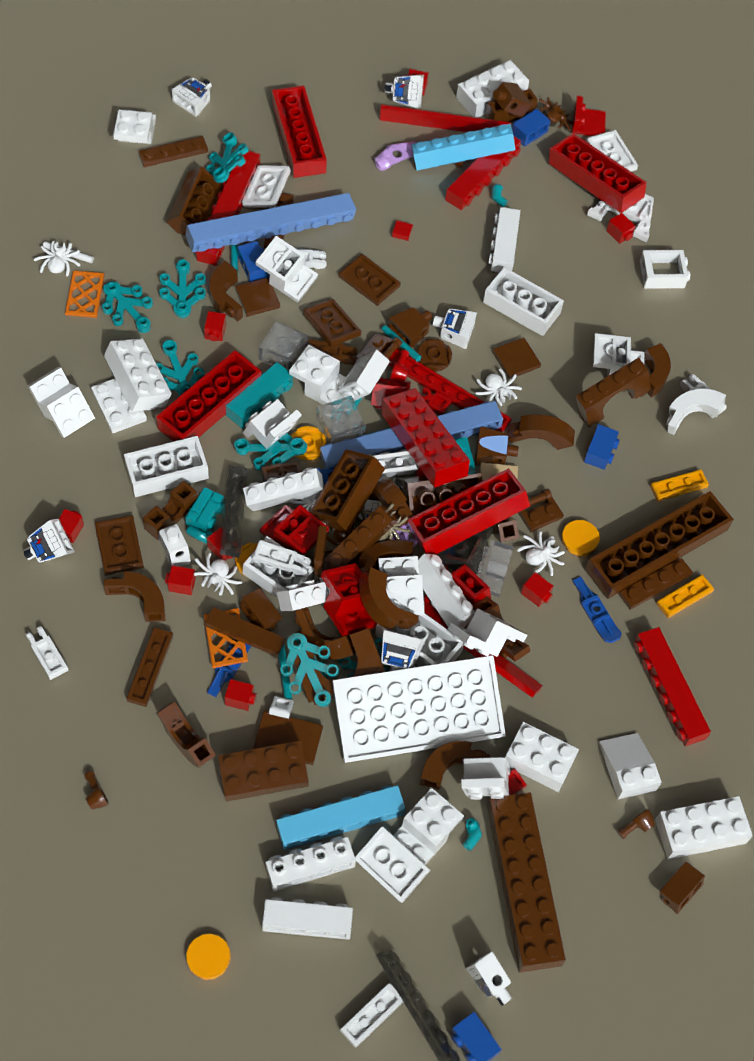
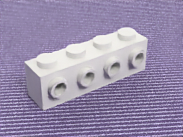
M500 207L499 214L495 215L494 224H497V227L493 229L492 237H495V240H492L490 249L494 252L493 254L490 253L489 264H492V272L500 273L504 267L510 271L513 269L521 210Z
M400 450L397 453L384 452L374 456L385 468L381 476L409 475L419 469V466L407 450Z
M310 467L300 473H287L282 478L273 477L267 479V482L251 483L249 487H245L243 490L247 507L252 511H257L320 494L324 488L322 474L317 468Z
M423 554L418 560L423 590L448 628L451 623L464 628L475 614L472 604L462 594L461 588L456 585L451 573L442 564L441 558L436 554Z
M321 577L319 578L320 581L317 582L314 580L304 581L301 586L297 584L288 585L286 590L277 592L280 610L294 611L324 603L330 590Z
M340 836L331 839L326 844L315 843L306 850H293L289 855L283 857L281 855L269 858V861H266V871L272 891L275 892L355 867L356 860L349 838H342Z
M272 897L270 900L265 901L263 931L350 940L353 908H349L346 904L328 906L327 903L319 901L314 902V904H308L304 900L299 899L287 902L283 901L282 898Z

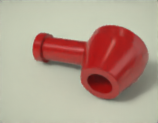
M401 350L400 357L393 368L391 380L406 381L409 370L404 367V363L409 356L408 351Z

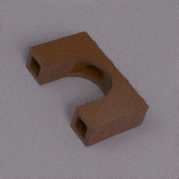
M636 358L576 395L579 415L589 428L604 419L603 408L605 404L619 392L628 389L633 397L637 399L651 390L649 370L640 358Z
M369 628L351 634L350 640L358 660L356 671L351 677L385 672ZM306 651L308 658L315 660L313 653ZM297 655L294 663L298 671L301 660ZM314 669L323 690L328 691L330 696L333 695V698H335L332 681L325 678L320 671ZM306 673L302 685L309 704L313 702L314 705H317L314 700L316 693ZM320 695L319 700L325 701L326 695Z

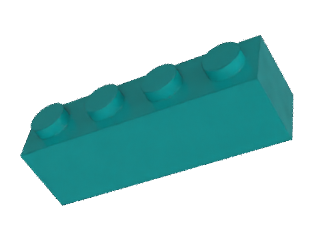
M276 362L226 405V416L239 427L244 428L254 413H260L269 401L275 402L285 391L288 392L292 388L293 376L289 375V371Z

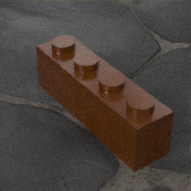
M379 506L324 560L332 569L354 564L367 548L374 545L399 520L386 506Z

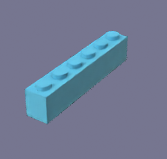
M503 124L497 127L484 128L483 130L412 144L416 169L422 170L515 150L511 124Z
M388 785L382 787L380 791L373 793L372 791H366L360 794L359 797H345L338 803H324L317 809L306 808L296 815L285 814L276 820V828L282 848L286 850L404 816L406 808L399 787Z

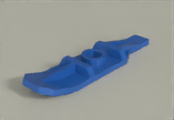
M582 577L574 579L573 583L581 595L580 604L604 642L613 643L620 640L622 632L615 625L599 596L588 588ZM593 607H598L600 611H594Z
M230 643L225 652L229 653L234 645ZM245 644V646H246V652L248 653V651L250 650L251 646ZM237 648L232 656L235 658L243 657L242 650ZM242 663L215 668V679L207 694L217 697L224 683L235 676Z

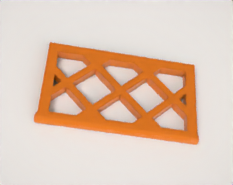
M73 271L65 310L66 316L97 318L104 273ZM76 276L84 278L78 283L75 282ZM94 277L100 278L99 283L96 285L91 281ZM88 282L92 287L84 291L80 286ZM77 288L82 294L73 298V290ZM96 290L97 297L92 299L88 294ZM86 297L90 302L81 306L77 301ZM72 304L79 308L76 311H69ZM91 305L95 307L94 312H87L85 310Z
M239 608L224 611L231 615L236 614V617L240 618ZM204 614L205 621L209 614ZM206 627L212 668L248 662L245 643L236 642L229 638V636ZM213 634L223 638L217 646L212 644L211 637ZM225 641L234 645L229 653L220 649ZM237 648L242 650L243 657L235 658L232 655ZM219 652L225 658L223 661L215 662L214 655Z

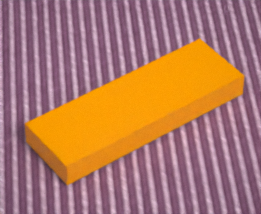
M702 469L651 483L650 488L658 502L708 488L709 483Z
M702 574L659 599L656 604L664 615L670 618L712 593L714 588Z

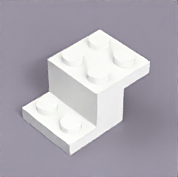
M118 110L113 134L114 139L125 142L152 144L156 115L150 112Z
M278 236L272 240L256 261L258 267L270 274L269 284L297 303L318 278L316 272L304 265L305 255Z
M595 333L593 367L607 368V376L638 357L644 364V352L631 350V337Z
M308 345L289 370V375L305 382L306 396L334 411L343 400V396L338 390L346 377L339 374L340 361Z
M61 367L55 368L28 385L44 417L54 422L62 437L65 438L95 419L79 387L69 383Z
M278 399L273 403L269 401L260 413L256 412L249 418L243 433L247 438L254 435L267 449L290 431L302 415L298 410L293 413L289 412Z
M418 556L379 558V571L388 574L386 591L391 602L405 611L416 615H424L422 575H419Z
M480 609L476 610L467 630L453 623L448 628L454 634V639L462 642L464 646L470 649H477L478 652L485 656L492 654L497 657L506 639L513 642L518 639L524 642L527 637L525 633L511 624Z
M506 757L464 759L462 789L466 796L473 800L482 799V796L502 799L504 795H509L508 775H510V766Z
M431 788L404 817L402 827L393 836L426 865L447 842L449 833L463 819L464 815Z

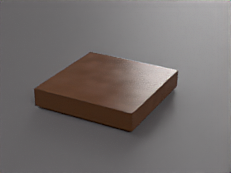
M269 277L235 286L247 317L280 308V302L274 288L269 284Z
M524 337L493 349L492 353L508 379H512L514 374L520 376L541 367L540 361Z

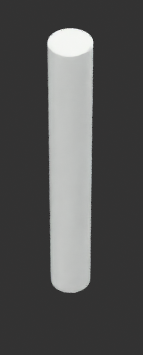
M45 241L43 246L45 249L51 250V243ZM83 253L71 256L91 264L94 261V257Z

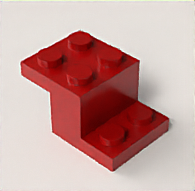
M285 505L260 528V533L265 538L268 536L282 547L292 551L295 550L304 556L316 544L319 527L327 525L301 505L294 511Z
M356 563L325 570L321 574V578L330 590L323 607L342 636L354 634L367 628L372 629L377 625L362 603L359 589L362 572Z

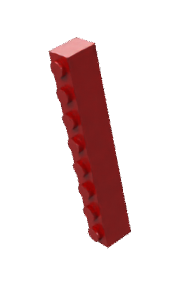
M248 151L242 155L246 160L245 164L240 167L236 166L229 172L228 180L223 183V191L219 192L217 204L213 205L212 215L208 217L207 221L240 214L244 196L258 165H260V154ZM225 246L194 253H196L197 261L217 266Z

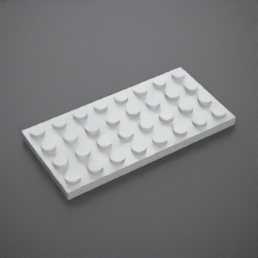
M493 656L332 680L345 763L439 748L444 744L454 741L476 742L506 737Z

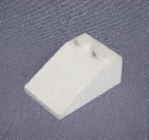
M638 733L599 741L617 799L657 791L662 782L655 762Z

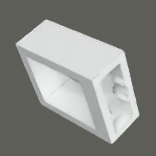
M643 250L639 262L644 288H685L687 281L690 280V271H687L688 260L684 256V250ZM652 263H678L679 274H654Z
M377 349L364 355L356 361L338 392L342 394L344 399L350 402L370 394L390 361Z

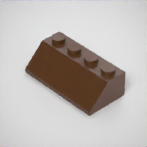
M202 166L188 172L166 223L178 234L186 235L187 225L205 222L208 217H211L213 205L217 204L218 194L223 191V185L215 182L213 176Z
M346 449L310 513L333 529L349 533L385 468L374 456Z
M476 468L469 469L467 477L435 488L425 475L403 478L404 496L407 499L406 504L415 516L482 482V473Z

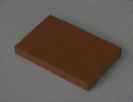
M363 254L358 256L339 273L340 279L376 306L380 305L401 286L400 281Z
M334 299L303 309V315L330 347L361 336V330Z
M133 515L95 522L105 576L144 568Z
M320 526L318 529L314 556L315 582L320 581L319 578L324 571L327 526Z
M264 711L253 749L302 741L305 764L313 765L323 725L291 717L288 719L275 716Z

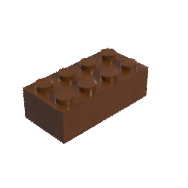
M302 741L218 756L226 802L309 786Z

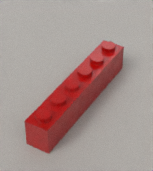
M514 137L515 150L477 158L447 188L445 201L460 210L465 206H469L473 198L479 196L485 186H489L495 176L497 177L501 170L510 164L512 158L519 155L521 140Z
M660 627L639 633L634 641V648L641 655L643 667L645 670H648L651 676V683L659 693L661 704L665 705L668 711L669 721L674 724L678 739L683 742L684 746L706 740L711 730Z

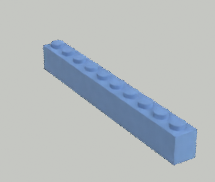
M346 193L187 225L186 238L192 253L197 251L203 252L207 249L236 245L246 241L251 242L256 239L270 238L280 234L285 235L295 231L300 232L305 229L333 225L339 222H348L353 220L356 207L350 194Z
M496 401L484 402L474 407L468 406L459 411H450L437 416L453 438L478 435L480 427L497 430L502 426L503 421ZM392 428L382 429L376 433L363 434L357 438L344 439L334 444H326L320 447V459L324 469L336 467L346 449L367 455L372 454V456L384 452L397 453V451L407 449Z

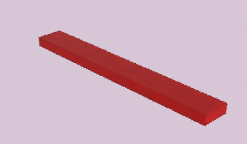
M381 105L380 121L466 133L503 124H511V122Z
M398 349L388 359L390 361L388 365L394 368L400 357L401 351ZM410 356L407 357L404 363V367L409 370L407 377L428 388L433 393L439 392L451 399L452 404L461 410L468 406L474 407L484 403L481 399L420 362H416ZM500 411L503 421L502 426L496 431L504 432L512 422V418Z
M424 601V614L448 630V626L438 611ZM463 646L466 651L476 658L486 657L475 648L470 649ZM489 654V656L494 657L496 672L533 698L541 690L543 685L500 654L497 657Z

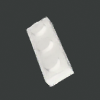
M389 983L340 1032L356 1048L405 999Z

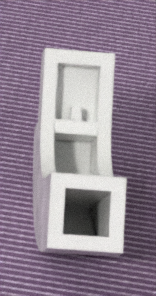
M694 389L683 393L670 406V416L666 423L668 425V433L675 435L684 417L692 412L700 411L717 417L725 403L726 395L712 389Z

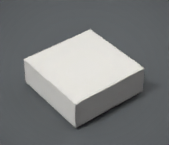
M274 696L269 714L289 719L294 701Z

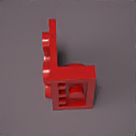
M577 96L573 112L572 134L587 136L604 134L606 111L585 109L586 104L583 103V96Z

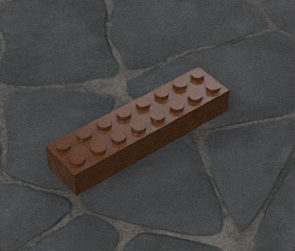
M709 491L590 558L585 570L606 598L609 599L728 531L734 519L713 493Z
M531 792L507 795L502 799L490 798L487 809L519 973L562 967L566 958Z

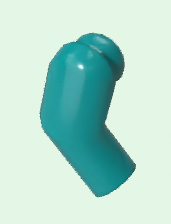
M494 184L491 189V198L501 207H504L508 200L501 196L503 186Z
M189 526L186 531L189 536L206 544L207 538L214 533L212 531L204 533L193 526Z
M474 818L467 819L465 824L469 837L463 843V847L468 851H471L482 837L480 825Z

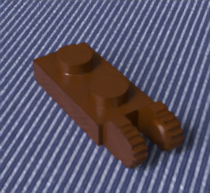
M308 340V345L339 360L340 363L342 362L345 365H354L356 363V358L353 356L357 355L358 350L355 347L345 346L344 344L330 347L324 341Z

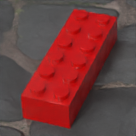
M305 86L272 90V105L293 178L325 174L327 159Z
M571 134L550 148L549 164L618 212L623 213L645 198L646 181L576 134Z
M234 350L156 416L157 429L173 442L195 436L199 438L226 415V405L262 375V371Z
M416 388L382 398V416L434 488L468 476L469 458Z
M508 468L409 518L407 522L413 537L424 554H438L530 507L525 488Z

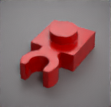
M423 388V394L426 395L422 396L433 412L443 415L452 404V400L439 392L433 395L428 388Z

